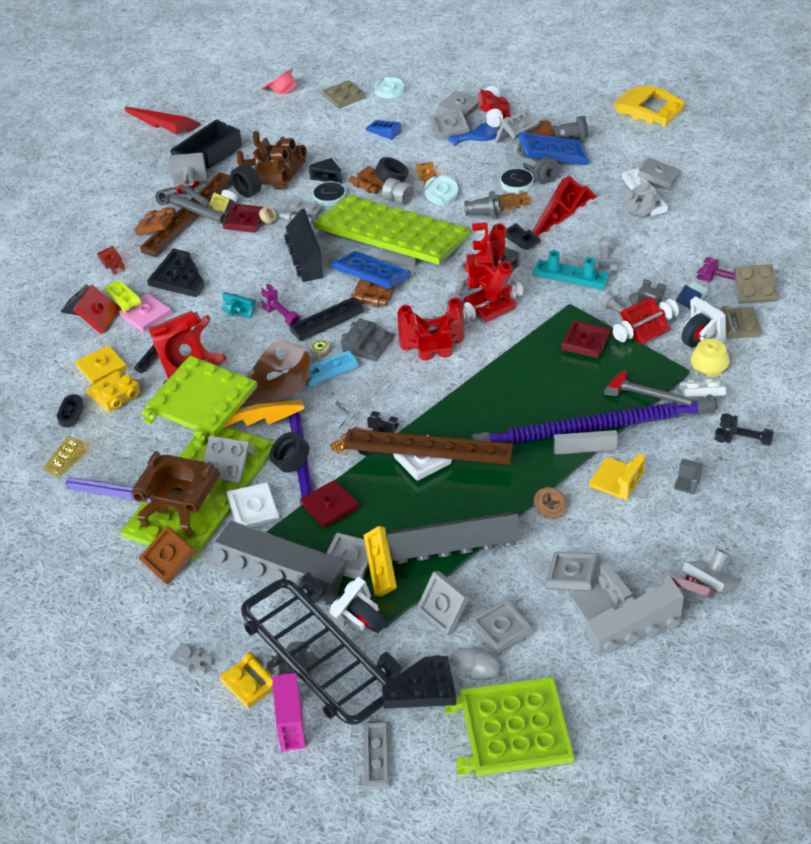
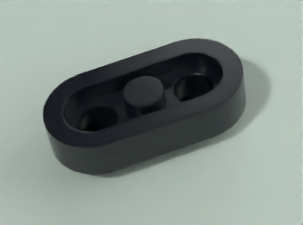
M72 394L63 399L57 413V420L60 426L71 427L77 423L84 406L81 396Z

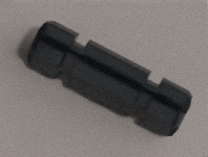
M154 344L134 367L138 373L142 374L158 355Z

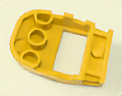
M636 86L621 94L615 100L614 108L624 115H631L632 119L646 120V123L650 124L658 122L662 124V127H666L684 110L685 101L664 89L652 86ZM651 95L656 99L667 101L656 113L640 106Z

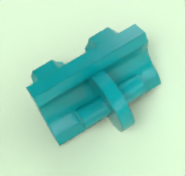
M222 293V311L228 312L231 316L239 315L249 319L252 318L253 310L256 307L255 299L245 298L235 293Z

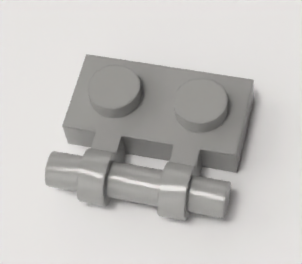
M290 199L284 208V212H280L279 218L290 222L301 209H305L312 225L314 219H317L321 213L322 205Z

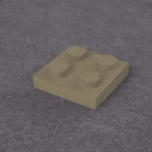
M349 80L322 90L323 96L338 109L366 98L365 93Z
M773 264L736 266L734 268L739 304L777 301Z

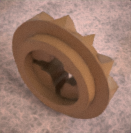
M546 487L536 493L533 506L537 508V513L544 515V518L550 517L554 520L565 513L567 500L559 490ZM548 500H550V503L554 504L552 509L549 505H546V502Z

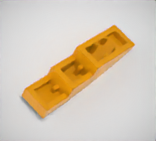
M281 400L242 407L237 410L224 427L240 420H244L245 425L248 426L264 418L267 424L270 425L305 409L302 400Z

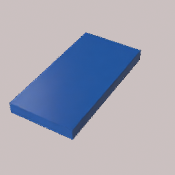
M526 132L519 133L518 138L527 157L540 159L551 157L556 161L588 165L589 159L580 141Z
M353 251L332 262L333 269L387 289L409 279L412 272L357 251Z

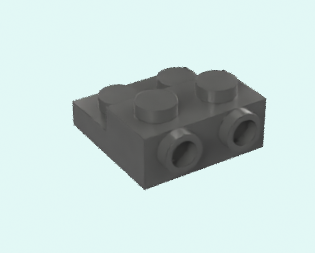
M359 318L357 322L351 323L347 334H342L340 343L342 344L343 352L350 351L352 355L377 362L394 339L393 333L377 329L375 322Z

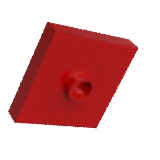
M91 284L73 311L100 334H103L120 308Z

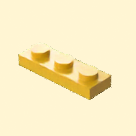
M378 526L366 533L364 540L375 596L382 597L397 587L385 527Z

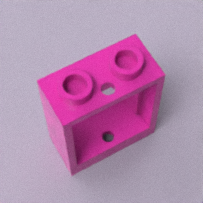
M296 673L272 676L276 727L281 751L305 748Z

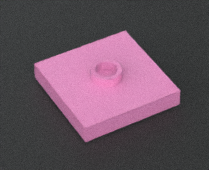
M149 294L140 298L141 305L133 306L125 313L123 310L119 311L120 317L142 332L172 314L169 307Z

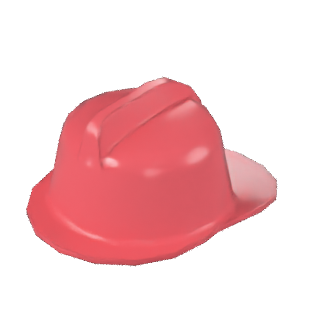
M289 69L277 79L264 85L261 89L264 90L270 87L277 94L289 93L297 85L291 74L293 69Z

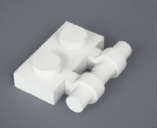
M705 379V381L701 382L687 380V382L679 383V389L682 390V395L686 397H701L708 394L712 396L726 395V387L720 384V381Z

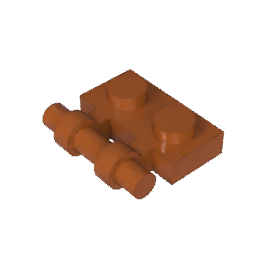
M370 166L357 173V177L351 176L349 179L355 187H361L368 193L378 194L379 189L382 190L384 185L376 177L375 169Z
M166 207L162 208L161 211L153 210L145 214V218L141 219L134 229L136 234L141 235L164 230L172 221L171 215L176 214L175 208Z
M360 279L354 289L355 294L352 293L350 298L354 297L360 304L368 303L375 307H379V305L387 306L395 286L387 289Z

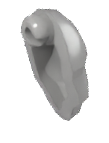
M477 647L460 648L455 651V661L459 666V671L476 679L489 677L492 680L500 676V664L492 653L484 652Z

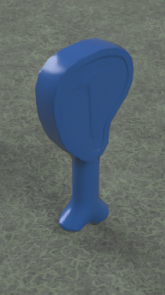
M483 123L467 134L459 136L450 135L448 141L452 142L454 146L466 140L490 141L496 138L497 130L495 127L489 126L488 123Z

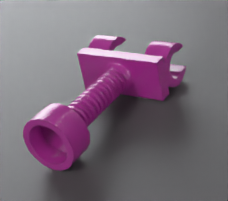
M706 257L703 261L705 264L696 272L699 273L696 277L698 280L710 283L714 275L735 280L733 272L718 269L719 259L714 260L711 257Z
M266 284L268 291L261 287L262 296L267 298V304L263 300L261 301L264 310L270 313L276 309L285 317V323L289 327L301 320V316L295 311L289 312L278 302V291L274 290L272 285Z

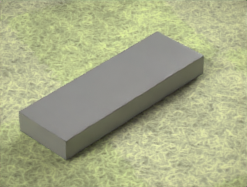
M617 431L554 435V454L617 450Z
M388 722L364 723V790L389 789Z

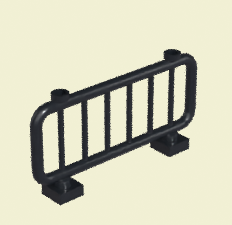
M309 572L302 576L299 586L291 580L279 579L248 598L241 607L242 617L247 622L244 624L246 632L251 636L258 633L322 700L325 704L323 712L328 718L332 719L337 716L346 724L357 725L383 707L382 696L356 715L346 713L341 705L375 680H378L382 685L386 684L398 676L403 667L387 651L380 655L377 665L364 654L315 604L320 601L324 587ZM281 588H286L295 595V597L260 620H257L250 612L254 605ZM297 600L310 611L275 636L262 625V623ZM314 615L326 628L289 653L277 640ZM330 631L342 644L304 669L293 656ZM346 647L357 660L321 686L309 672ZM361 663L373 677L339 702H336L324 689Z

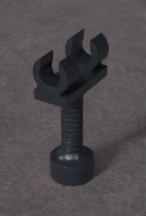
M371 412L370 417L367 418L368 428L378 432L394 433L399 426V423H397L399 418L391 416L388 422L378 417L381 414L380 412ZM357 450L359 454L364 456L371 453V451Z
M724 413L720 418L721 422L719 425L721 427L716 429L714 438L720 443L725 441L726 443H731L733 435L736 434L759 439L762 445L770 446L773 430L764 428L763 431L759 432L737 427L738 416Z

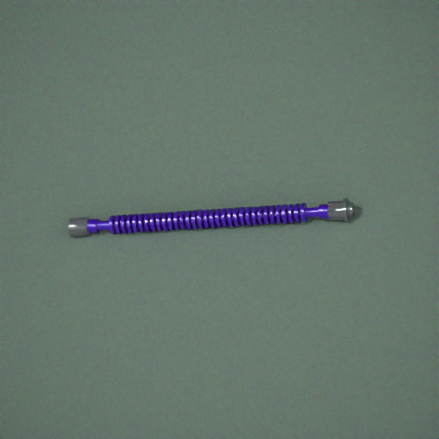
M708 394L706 397L695 398L693 406L678 405L676 402L664 403L657 406L652 405L631 410L627 409L626 411L621 410V412L616 411V413L608 412L606 414H596L595 416L590 415V417L585 416V418L583 416L580 419L577 417L575 419L570 418V420H559V422L554 421V423L552 421L549 424L545 422L544 426L543 423H539V425H528V427L523 426V428L520 426L518 430L514 427L513 431L511 428H508L507 433L502 434L476 433L471 434V440L487 442L509 441L510 444H514V442L517 444L519 440L520 443H524V439L525 442H529V440L535 441V439L540 440V438L542 440L545 437L549 439L550 435L551 438H554V435L581 433V431L586 433V431L591 432L607 428L611 429L612 427L617 428V426L648 423V421L653 422V420L658 421V419L659 421L667 420L668 418L673 419L678 418L679 413L685 412L689 414L697 413V415L709 413L711 415L718 409V402L716 398Z

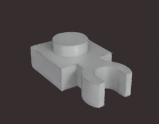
M183 643L180 644L169 659L171 665L187 672L195 668L201 675H206L207 673L206 668L201 667L202 665H213L210 657L202 656L200 650Z

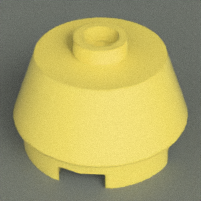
M716 339L700 341L690 357L693 369L696 372L699 371L706 374L708 377L721 375L730 364L726 346Z

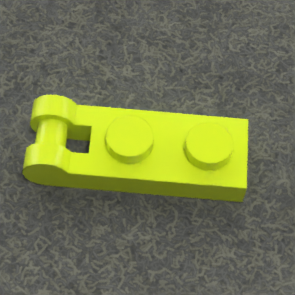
M120 280L103 287L105 293L121 307L124 313L133 306L141 305L139 297Z

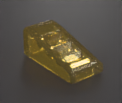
M68 436L43 467V470L60 478L86 454L83 442Z

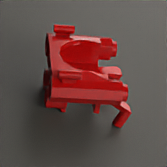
M487 222L472 224V230H485V235L481 241L473 240L472 242L473 250L481 251L477 254L466 255V263L464 265V269L468 273L466 284L472 289H477L481 286L486 291L485 297L488 301L498 302L501 295L504 298H508L513 288L511 285L505 288L513 271L512 265L507 261L501 263L506 251L505 236L507 229L504 224L498 223L493 225L489 234Z
M457 297L451 298L448 301L447 312L435 319H423L419 315L413 314V310L409 305H402L398 309L399 346L402 350L408 351L418 349V356L421 360L427 361L432 359L434 352H437L438 356L443 358L450 357L453 353L452 344L462 342L464 339V303ZM430 327H437L436 329L429 331Z
M189 311L149 327L153 344L168 379L189 356L203 361L208 360L206 362L219 366L218 362L226 361L225 354L209 352L201 343V332L211 320L209 315L203 316L200 319L197 312ZM183 344H187L191 348V352L187 356H183L179 351L180 346Z

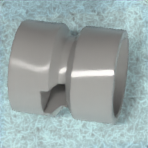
M388 178L382 188V197L392 202L395 201V203L403 206L409 204L414 195L413 185L394 178Z

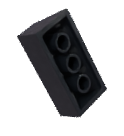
M301 209L286 226L284 241L288 247L289 255H291L293 266H295L297 277L301 276L302 282L324 278L319 244L305 209Z

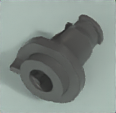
M577 116L576 122L560 126L553 125L554 137L564 139L578 138L581 143H584L585 138H588L586 116Z
M528 157L537 162L535 168L525 162L523 163L524 168L530 170L534 174L535 180L541 184L553 181L558 170L561 169L557 161L551 157L543 159Z
M490 191L489 197L464 201L465 215L490 214L492 219H498V214L502 213L500 195H496L495 191Z
M291 642L286 650L290 653L304 642ZM309 645L293 656L304 669L319 660V657L314 656ZM278 654L267 656L264 660V670L276 667L275 674L270 676L271 679L272 676L295 673Z

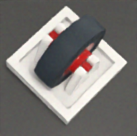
M695 296L690 301L691 318L685 323L681 336L682 342L692 348L696 347L700 341L710 337L723 343L726 341L725 314Z
M357 577L355 581H351L346 586L344 595L333 602L329 613L334 623L342 631L351 623L362 631L367 627L379 633L386 625V622L378 614V605L370 600L371 594L366 582L361 578Z

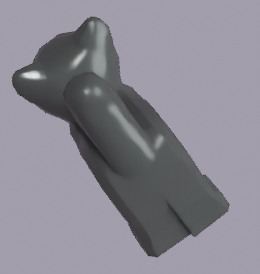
M644 279L638 292L630 294L628 300L633 306L647 298L653 297L659 306L666 291V285L658 283L657 288L650 287L651 281Z

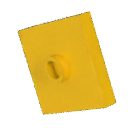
M109 345L75 361L76 366L92 385L115 371L122 373L128 370L127 365Z

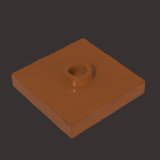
M167 525L140 555L139 559L163 582L169 584L197 551Z

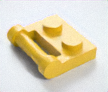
M252 652L245 654L240 662L220 675V680L248 709L273 691L271 674L264 670V667L257 661V656ZM251 667L266 684L261 686L246 669Z

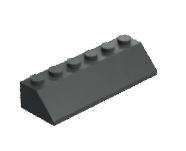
M513 512L386 532L391 561H395V564L407 563L408 558L414 557L417 558V561L430 559L432 554H438L439 557L452 555L451 551L460 550V554L473 552L475 547H482V550L494 549V544L503 543L504 547L516 545V541L522 540L518 514Z
M230 521L216 539L209 560L210 564L268 585L279 579H287L299 586L302 576L309 572L324 587L320 601L317 602L323 605L333 604L337 599L347 561L235 521ZM281 588V590L292 593L290 590L286 588Z

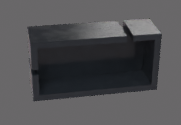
M215 119L170 150L171 155L203 153L207 171V168L210 169L242 146L240 129L231 125L227 126L226 123Z

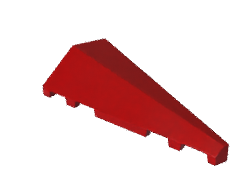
M125 107V111L155 128L161 126L176 135L184 130L191 132L201 126V123L189 117Z
M570 175L563 178L532 232L537 237L543 232H548L551 226L559 224L575 213L577 208L585 206L587 201L593 200L597 196L586 185L581 187Z

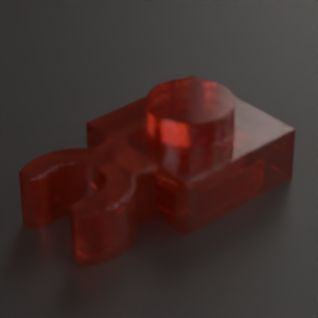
M113 246L97 253L106 269L111 267L112 274H117V268L125 271L121 256Z

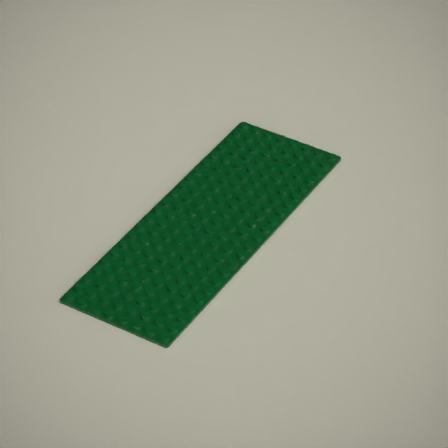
M569 304L398 433L471 440V434L476 433L502 434L507 433L508 428H511L513 431L514 427L518 430L520 426L523 428V426L539 425V423H543L544 426L545 422L549 424L552 421L554 423V421L570 420V418L575 419L579 417L580 419L583 416L585 418V416L590 417V415L595 416L596 414L600 415L608 412L616 413V411L621 412V410L626 411L627 409L652 406L661 398L623 390L618 396L605 395L604 391L610 382L625 370L627 371V381L669 392L689 375V370L633 338L620 342L613 335V327ZM573 321L611 329L610 336L599 358L561 350V344ZM617 426V428H613V427H612L611 429H608V428H607V429H605V430L602 429V430L591 431V432L613 431V430H616V431H617V435H618V434H619L621 431H623L627 426H622V427H618V426ZM551 435L549 439L545 437L542 440L540 438V440H529V442H525L524 439V443H520V440L517 444L514 442L510 464L452 459L451 464L418 481L397 461L393 453L371 452L335 479L359 504L358 510L324 529L300 506L266 532L327 553L336 533L364 539L366 533L378 526L385 527L386 532L507 512L517 513L519 518L534 505V497L540 489L546 487L555 488L596 452L554 454V438H551ZM475 547L473 552L460 554V550L451 551L452 555L445 557L432 554L430 559L417 561L416 557L408 558V562L402 564H395V561H392L397 588L382 597L375 596L369 567L363 580L366 582L371 594L370 600L378 605V614L386 622L384 628L391 625L421 599L433 572L440 571L444 576L448 577L482 547ZM343 576L338 595L342 597L346 586L356 579Z

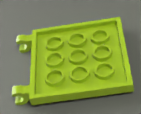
M189 356L147 402L146 408L142 411V415L146 416L143 422L150 425L157 416H161L195 430L193 436L197 438L194 440V443L203 445L209 436L216 437L257 388V381Z
M553 677L459 690V696H456V705L444 706L446 714L457 713L459 710H463L472 757L456 758L458 776L469 774L474 770L476 777L574 763V754Z

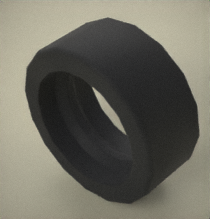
M382 157L375 168L376 177L383 183L388 178L405 182L409 173L408 168L402 162L391 157Z
M241 164L231 171V182L236 191L243 197L250 198L261 190L259 175L250 165Z
M288 432L274 442L269 457L271 462L281 471L289 473L303 465L309 455L310 447L308 442L298 433ZM295 446L294 451L287 458L283 459L286 452Z

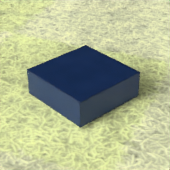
M685 285L676 302L691 309L690 301L695 296L700 299L702 294Z

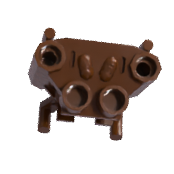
M254 131L253 144L257 147L253 152L254 158L244 159L243 152L238 151V165L248 164L255 166V171L259 175L261 185L275 184L274 189H287V184L285 183L291 181L300 167L306 163L307 148L305 145H296L293 138H284V136L275 145H270L268 138H264L261 142L259 132Z
M154 451L147 462V468L131 492L133 499L137 502L147 501L148 498L151 500L139 512L138 519L143 527H149L150 521L148 518L156 510L158 513L168 514V508L174 509L179 514L180 525L184 534L190 537L193 534L189 521L190 513L200 510L221 473L218 468L213 466L212 462L205 463L172 455H160L158 451Z

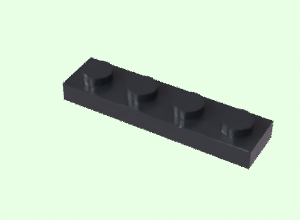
M351 297L290 325V332L299 341H302L364 312L363 306L354 297Z

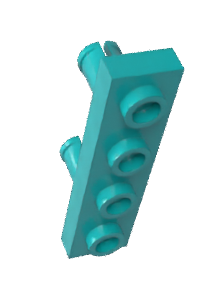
M557 250L549 252L548 261L539 259L533 270V276L602 290L605 289L609 280V273L595 270V258L586 257L584 268L559 263L560 252Z

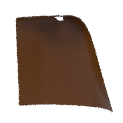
M278 340L272 343L246 376L257 381V388L245 402L252 404L272 403L289 398L300 391L310 377V356L307 351L286 341ZM284 348L287 352L286 358L278 359L275 355L276 349ZM284 369H289L287 373L282 372ZM271 372H282L278 377L271 380L267 379V374Z

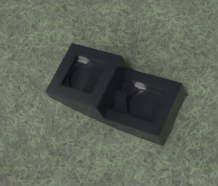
M517 223L507 228L505 238L522 249L529 250L541 243V240L530 229L525 231Z

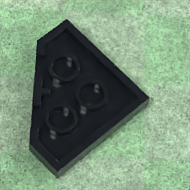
M174 248L147 280L148 286L197 297L204 288V280L199 275L190 253Z
M434 655L424 657L382 686L384 709L455 706L457 697L448 656Z

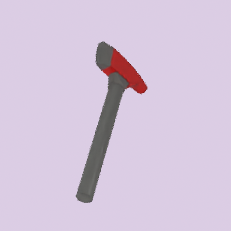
M193 181L192 186H189L188 182V186L182 184L174 187L178 195L182 193L188 194L204 206L209 204L206 198L193 190L194 187L199 185V181Z
M625 370L618 374L604 391L605 395L618 396L622 390L633 391L688 406H693L695 401L694 398L631 383L626 380L627 371Z

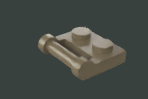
M723 306L720 308L725 314L726 337L728 339L761 336L754 307L730 308L729 306ZM731 317L736 318L738 330L734 328Z

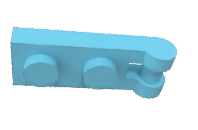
M346 351L310 365V377L307 383L310 387H314L321 381L358 368V362L350 351Z

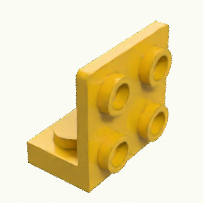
M638 453L635 459L630 460L628 464L606 457L589 481V487L627 501L644 475L646 456Z

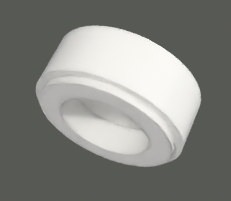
M223 190L221 196L230 199L229 201L236 203L238 200V195L233 192Z

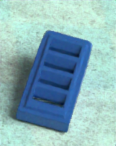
M375 120L366 127V131L393 140L401 133V123Z

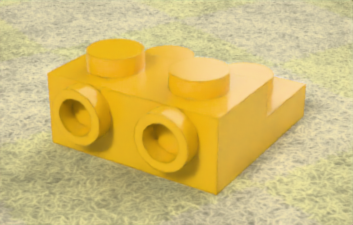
M115 371L85 389L87 395L108 413L120 408L123 404L141 394L139 383L128 374L123 376L119 371Z

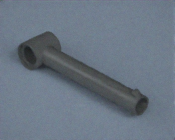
M173 187L156 192V201L161 206L171 203L216 221L217 224H223L226 221V214L221 210L216 211L181 197Z

